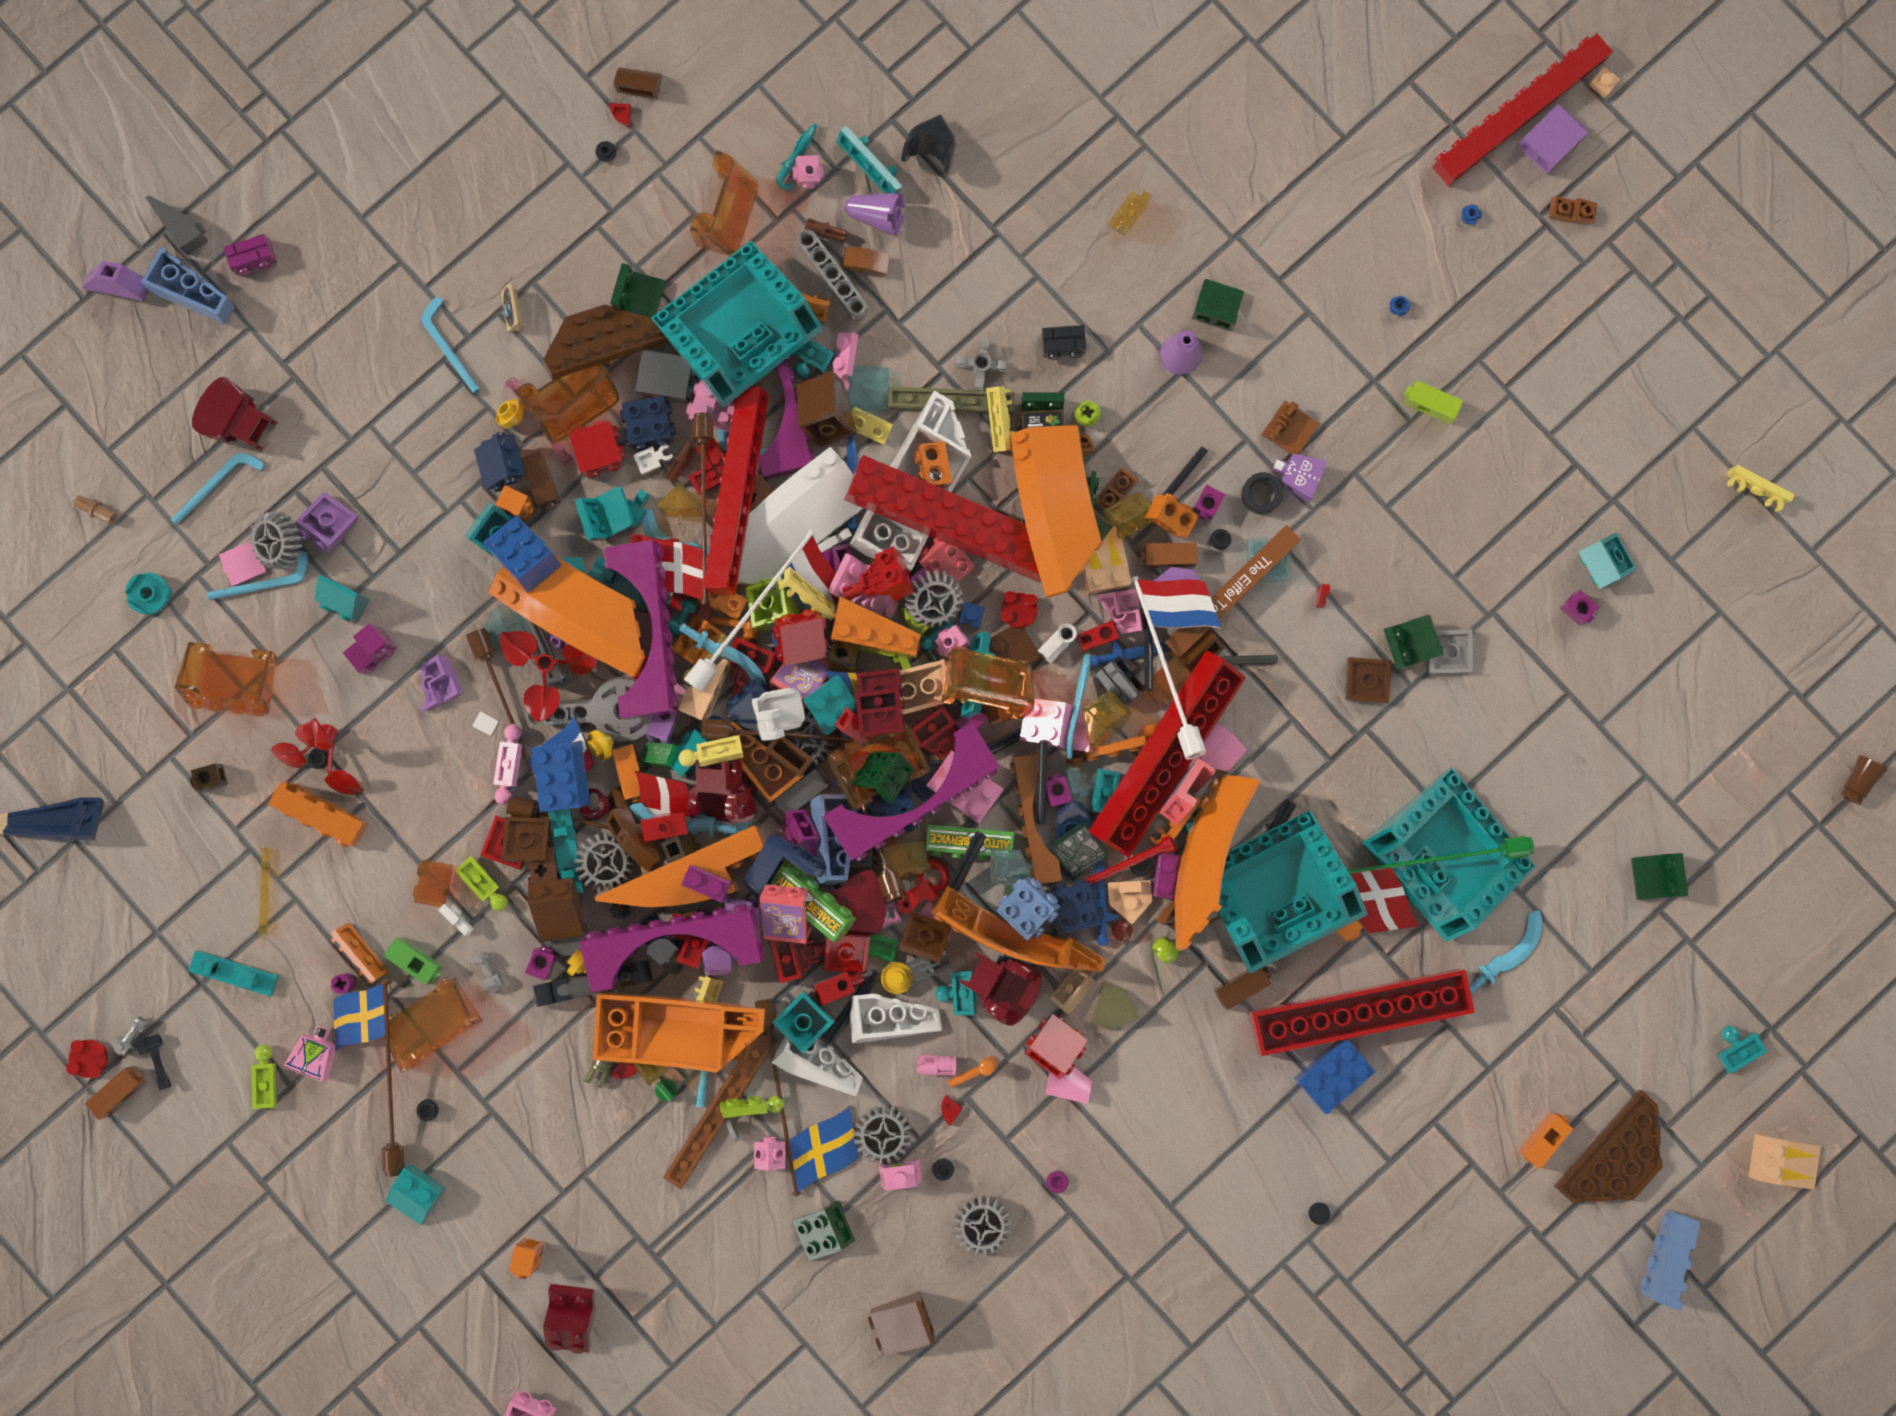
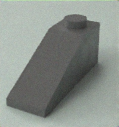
M149 195L145 197L178 247L187 255L208 242L204 235L206 230L199 221L195 223L190 217Z

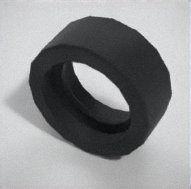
M1260 472L1252 475L1242 487L1241 498L1243 504L1253 513H1270L1280 504L1283 498L1282 483L1271 473ZM1265 481L1273 487L1275 492L1274 499L1268 505L1262 506L1252 501L1250 489L1256 482Z

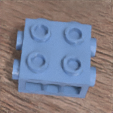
M1035 878L1019 879L1012 887L1014 891L1010 895L1006 894L999 901L1001 906L996 911L1027 941L1033 938L1038 939L1045 931L1043 927L1046 923L1051 924L1058 917L1057 911L1061 906L1057 904L1058 900L1052 894H1047L1042 889L1041 883Z

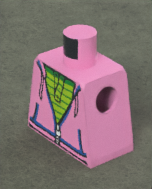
M317 1026L314 1036L309 1034L301 1036L283 1067L319 1081L328 1080L335 1054V1044L326 1041L330 1029Z
M920 1159L879 1164L881 1187L886 1191L916 1187L922 1182Z

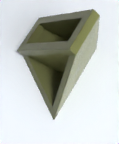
M1103 982L1090 1023L1113 1030L1140 1019L1126 991L1123 988Z

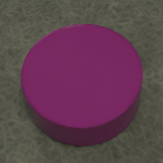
M1059 1170L1049 1173L1046 1179L1047 1187L1053 1193L1064 1192L1068 1187L1066 1174Z

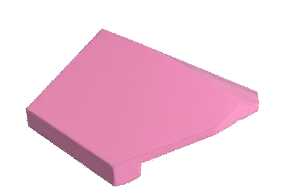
M1216 724L1204 742L1206 753L1201 756V759L1214 769L1229 772L1247 749L1234 734Z

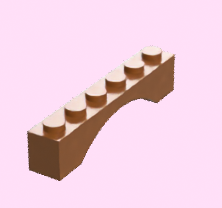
M1039 753L1014 757L1013 763H1010L1012 776L1016 775L1017 784H1013L1015 796H1020L1021 805H1017L1019 818L1023 817L1025 826H1021L1023 839H1027L1029 847L1025 848L1027 860H1031L1033 867L1029 869L1030 878H1035L1041 884L1062 881L1059 860L1043 844L1033 819V799L1038 784Z

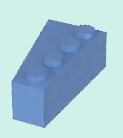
M160 247L141 280V283L150 293L224 325L235 308L227 296L202 279L193 270H190L163 247Z
M821 794L810 800L812 823L821 838L815 857L827 867L823 876L817 877L819 885H839L848 880L850 858L825 820L824 815L841 804L845 809L857 813L856 807L857 802H859L857 794Z
M1667 1209L1666 1214L1661 1219L1662 1228L1660 1234L1656 1236L1654 1241L1655 1249L1653 1255L1648 1259V1271L1646 1277H1643L1641 1281L1640 1293L1657 1303L1682 1311L1683 1303L1679 1302L1681 1292H1686L1687 1283H1684V1276L1691 1269L1692 1262L1689 1252L1695 1250L1700 1222Z

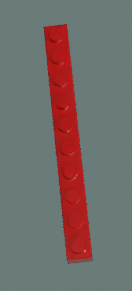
M1596 33L1591 38L1589 36L1585 37L1578 44L1579 48L1575 51L1572 48L1562 57L1564 60L1560 63L1555 61L1547 68L1548 72L1545 75L1539 74L1530 82L1532 84L1530 87L1526 88L1524 86L1515 94V99L1512 101L1506 100L1499 107L1500 111L1496 114L1491 112L1483 120L1484 123L1480 127L1475 125L1467 132L1468 136L1465 139L1460 137L1451 145L1452 149L1446 152L1444 150L1435 158L1437 162L1432 168L1446 185L1450 186L1605 62L1613 51L1600 35Z
M749 387L734 399L735 406L731 416L730 434L727 437L728 446L724 456L723 474L720 477L721 486L717 496V509L713 517L714 526L710 536V549L706 557V572L702 580L703 588L712 595H736L769 402V395L761 387Z

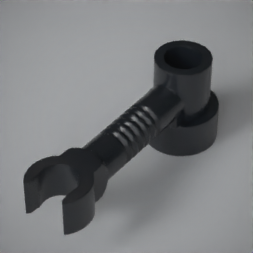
M158 1033L149 1037L142 1036L136 1038L135 1046L140 1055L150 1052L155 1066L159 1090H164L172 1086L168 1074L165 1072L158 1047L163 1045L162 1038Z

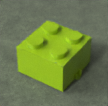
M781 577L750 615L752 628L768 632L775 627V618H780L784 614L795 615L801 613L800 607L792 597L787 596V588L779 589ZM762 578L759 583L746 587L749 609L773 578Z

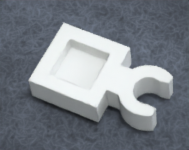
M668 444L662 445L657 452L651 447L633 455L642 476L662 468L661 461L670 462L673 460L672 454L669 456L663 455L665 450L670 449Z
M847 528L836 536L830 537L829 535L818 547L821 553L831 547L839 546L843 542L848 541L852 538V534Z
M444 904L438 910L463 935H469L474 930L464 920L465 918L461 915V909L455 904Z

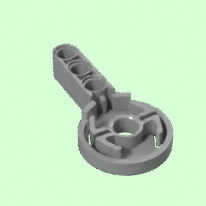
M616 677L606 681L599 687L593 698L560 700L558 708H562L565 711V716H559L555 711L548 719L536 722L529 712L527 714L529 722L533 725L567 724L576 716L578 723L590 722L600 732L605 733V735L609 734L613 740L620 742L633 741L642 737L646 733L653 716L631 720L620 718L616 709L618 696H623L637 680L630 677ZM577 707H584L587 711V714H579L577 712Z

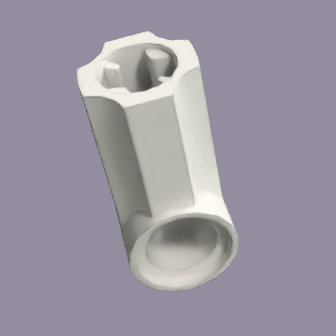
M1071 624L1061 625L1038 650L1041 656L1051 664L1074 641L1077 634L1075 627ZM1063 629L1070 630L1072 638L1068 640L1063 639L1061 631Z

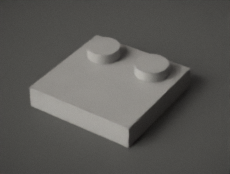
M1436 630L1443 655L1428 659V673L1473 672V630Z

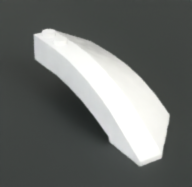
M936 391L932 393L891 464V467L918 478L920 468L919 464L915 463L914 453L919 445L945 441L953 483L948 488L943 489L952 492L966 465L972 458L964 441L965 436L960 421H957L953 401ZM926 452V457L929 460H935V456L932 453ZM930 473V478L932 480H939L937 474ZM867 510L849 546L874 559L875 554L894 546L905 558L907 569L911 572L928 535Z
M831 447L790 477L750 512L738 584L752 585L759 583L762 578L770 579L775 577L809 534L808 530L815 532L813 537L818 545L863 509L844 500L853 474L846 463Z

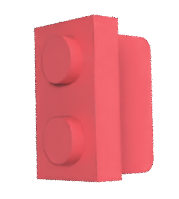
M932 538L927 545L923 546L916 561L918 565L922 568L924 567L931 575H933L934 570H938L939 575L944 571L947 577L952 575L954 581L957 582L974 569V564L963 550L935 538Z

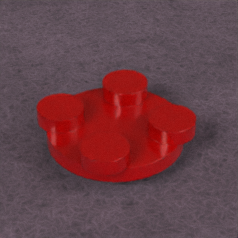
M1013 591L1006 592L1001 604L1002 622L1014 628H1024L1033 625L1038 614L1037 596L1034 594L1015 593Z
M93 1039L73 1041L70 1045L69 1063L66 1066L67 1073L70 1075L76 1074L83 1078L100 1077L108 1062L106 1046Z

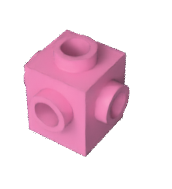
M818 155L797 156L795 160L796 167H793V180H797V186H803V189L815 188V185L819 184L820 179H823V166H819Z
M956 625L941 631L935 640L938 645L936 647L938 653L943 658L947 657L950 660L962 657L965 654V650L972 645Z
M763 1137V1141L754 1142V1169L767 1171L784 1169L785 1142L776 1141V1137Z

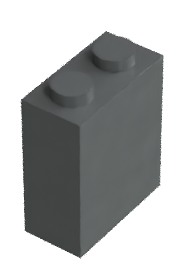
M642 350L635 392L638 396L654 398L664 396L667 401L688 404L689 398L693 397L694 386L691 384L692 378H696V374L681 356Z

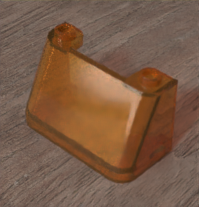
M716 150L712 165L716 173H718V177L723 179L724 182L713 215L708 213L697 214L692 221L690 232L696 246L724 255H733L740 247L759 185L757 179L727 153Z
M601 364L554 379L538 390L531 383H526L514 390L520 403L551 443L562 441L569 436L568 433L573 432V429L585 426L614 407L620 398L610 374Z
M956 646L947 655L941 702L952 704L953 699H961V703H966L968 700L1005 708L1006 713L1013 711V718L1023 720L1034 710L1033 667L1025 660H1009L970 651L964 646Z
M447 977L436 984V989L397 1015H389L390 1050L401 1073L412 1069L420 1061L426 1059L427 1056L459 1035L464 1034L470 1028H474L483 1022L456 978L451 980Z

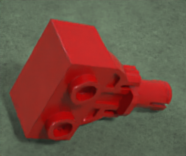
M894 546L875 554L876 561L869 566L866 572L860 574L859 582L843 588V594L849 601L861 594H866L868 597L873 595H889L896 601L914 593L905 558Z
M743 637L735 638L732 648L750 658L759 667L764 677L767 673H772L777 661L774 650ZM733 661L731 680L735 681V687L731 696L738 694L743 690L744 685L751 680L747 672Z
M942 705L907 729L920 749L924 748L931 753H935L939 760L943 758L939 750H941L946 758L951 751L954 752L955 750L951 741L955 744L953 733L956 731L953 725L956 723Z
M814 938L808 939L806 944L769 940L779 983L802 978L801 974L809 970L812 965L820 963L819 959H810L824 955L825 942L807 946V944L815 942Z

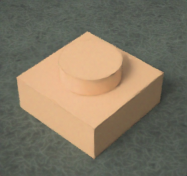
M1603 67L1589 86L1605 98L1620 79Z

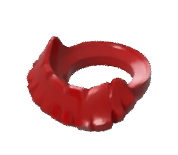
M930 858V860H926V865L919 872V882L924 881V873L928 869H938L942 874V879L934 887L943 892L951 881L950 871L942 860Z

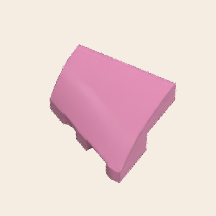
M1136 589L1096 595L1097 600L1104 606L1107 614L1113 619L1121 634L1144 631L1142 605Z
M1074 1067L1069 1076L1064 1075L1060 1079L1049 1073L1045 1094L1088 1104L1092 1081L1076 1067Z

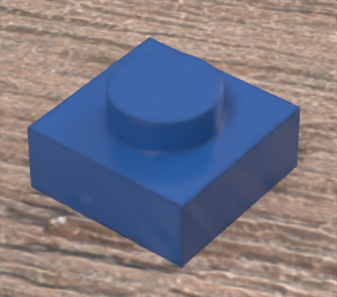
M964 602L959 623L980 628L985 607Z

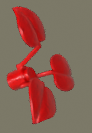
M525 631L501 632L500 634L501 650L505 659L510 664L522 667L530 659L536 661V666L539 672L542 673L543 686L532 685L525 691L523 696L524 706L536 722L548 719L555 713L560 704L558 689L547 687L546 676L554 670L555 664L568 663V668L572 673L585 675L590 673L598 662V659L570 644H567L562 650L566 660L552 659L548 654L533 657L531 655L537 651V642L532 634Z
M314 718L297 727L295 731L296 737L302 743L308 745L302 751H299L294 744L278 743L270 749L279 761L294 768H300L305 765L306 759L303 755L312 746L320 750L329 749L327 773L329 775L324 778L326 784L334 791L347 795L358 794L364 791L356 778L350 773L343 770L332 771V757L335 747L333 741L338 731L330 724H323L321 726L318 720Z

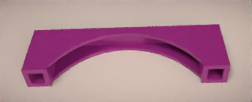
M789 357L774 368L783 383L785 409L783 420L775 439L765 453L759 456V464L765 481L797 473L815 459L813 449H809L807 444L808 441H811L810 437L798 427L797 389H793L792 381H795L793 370L787 367L786 362L790 361Z
M654 540L605 547L606 569L612 572H619L638 589L648 606L652 621V645L646 665L633 686L623 696H618L620 718L631 720L677 713L678 697L674 690L676 676L672 669L674 655L670 649L672 634L668 629L670 614L666 608L668 593L664 587L666 572L662 566L663 548L660 543Z
M972 722L953 733L955 737V750L949 772L938 791L921 806L900 815L876 817L855 813L845 809L841 804L824 815L825 820L851 861L853 859H856L857 862L869 855L867 850L875 847L877 850L887 843L885 839L893 835L896 838L905 832L904 827L911 823L915 826L924 820L922 816L930 811L931 814H934L943 808L941 803L949 800L950 803L961 796L960 791L965 788L970 791L979 785V779L984 776L986 779H989L998 773L996 769L1000 765Z
M746 904L734 906V909L727 911L725 908H719L705 915L704 912H697L691 914L689 918L675 916L667 922L654 920L645 926L637 923L629 925L628 929L620 930L619 927L606 930L607 933L599 934L598 931H593L585 934L586 936L580 941V947L591 992L612 989L618 983L617 975L627 957L645 942L664 935L688 934L709 940L738 960L739 966L761 962L765 955L754 906L747 907Z

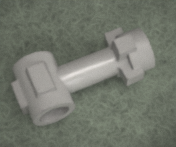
M483 951L473 956L475 960L473 961L474 965L480 966L486 980L482 981L485 991L489 993L500 989L504 983L499 974H493L487 962L491 959L489 954Z
M136 1016V1018H132L129 1022L131 1028L124 1038L118 1036L112 1042L111 1046L115 1048L114 1051L117 1054L126 1057L134 1050V1046L130 1043L138 1032L143 1033L147 1029L148 1021L143 1017Z

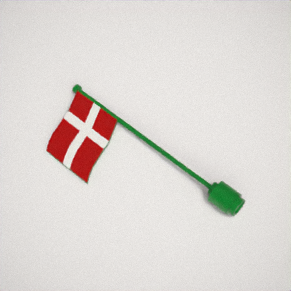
M1525 835L1503 839V843H1500V848L1347 870L1357 885L1368 913L1367 916L1359 920L1368 933L1420 926L1410 911L1403 887L1392 870L1394 867L1501 852V855L1505 856L1507 860L1529 857V854H1534L1533 840Z

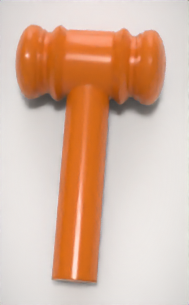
M710 616L709 623L711 625L735 628L741 620ZM749 616L740 629H745L743 638L755 641L758 639V629L752 628L751 617Z
M993 1056L986 1057L979 1066L948 1080L949 1085L953 1088L981 1074L984 1076L991 1075L998 1066L997 1059Z

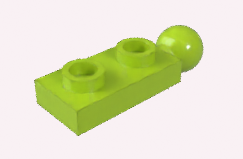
M473 856L468 857L455 869L457 874L482 902L490 898L491 907L495 911L506 909L508 905L507 898L502 894L496 893L501 887Z
M266 1044L259 1045L255 1049L254 1055L259 1064L251 1065L252 1109L277 1107L276 1063H268L273 1052L272 1048Z
M777 1095L770 1097L768 1101H764L759 1096H751L747 1100L728 1099L726 1102L720 1103V1112L724 1118L767 1113L768 1109L773 1113H778L784 1107V1100L780 1099Z

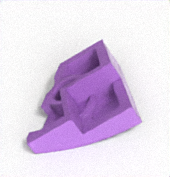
M437 655L422 664V691H425V705H421L422 711L436 708L463 694L448 655Z

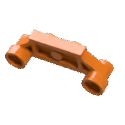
M1159 722L1142 726L1144 735L1099 746L1097 738H1094L1092 753L1085 752L1087 762L1097 760L1099 755L1108 754L1109 757L1120 755L1121 750L1129 749V752L1141 750V745L1146 744Z

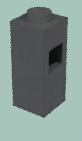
M815 769L774 801L784 814L789 810H800L810 800L829 788L827 782L830 780L823 771L818 772Z

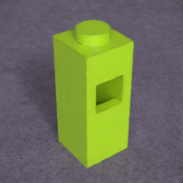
M1418 380L1412 386L1408 385L1403 395L1406 397L1405 405L1448 424H1451L1456 419L1463 400Z

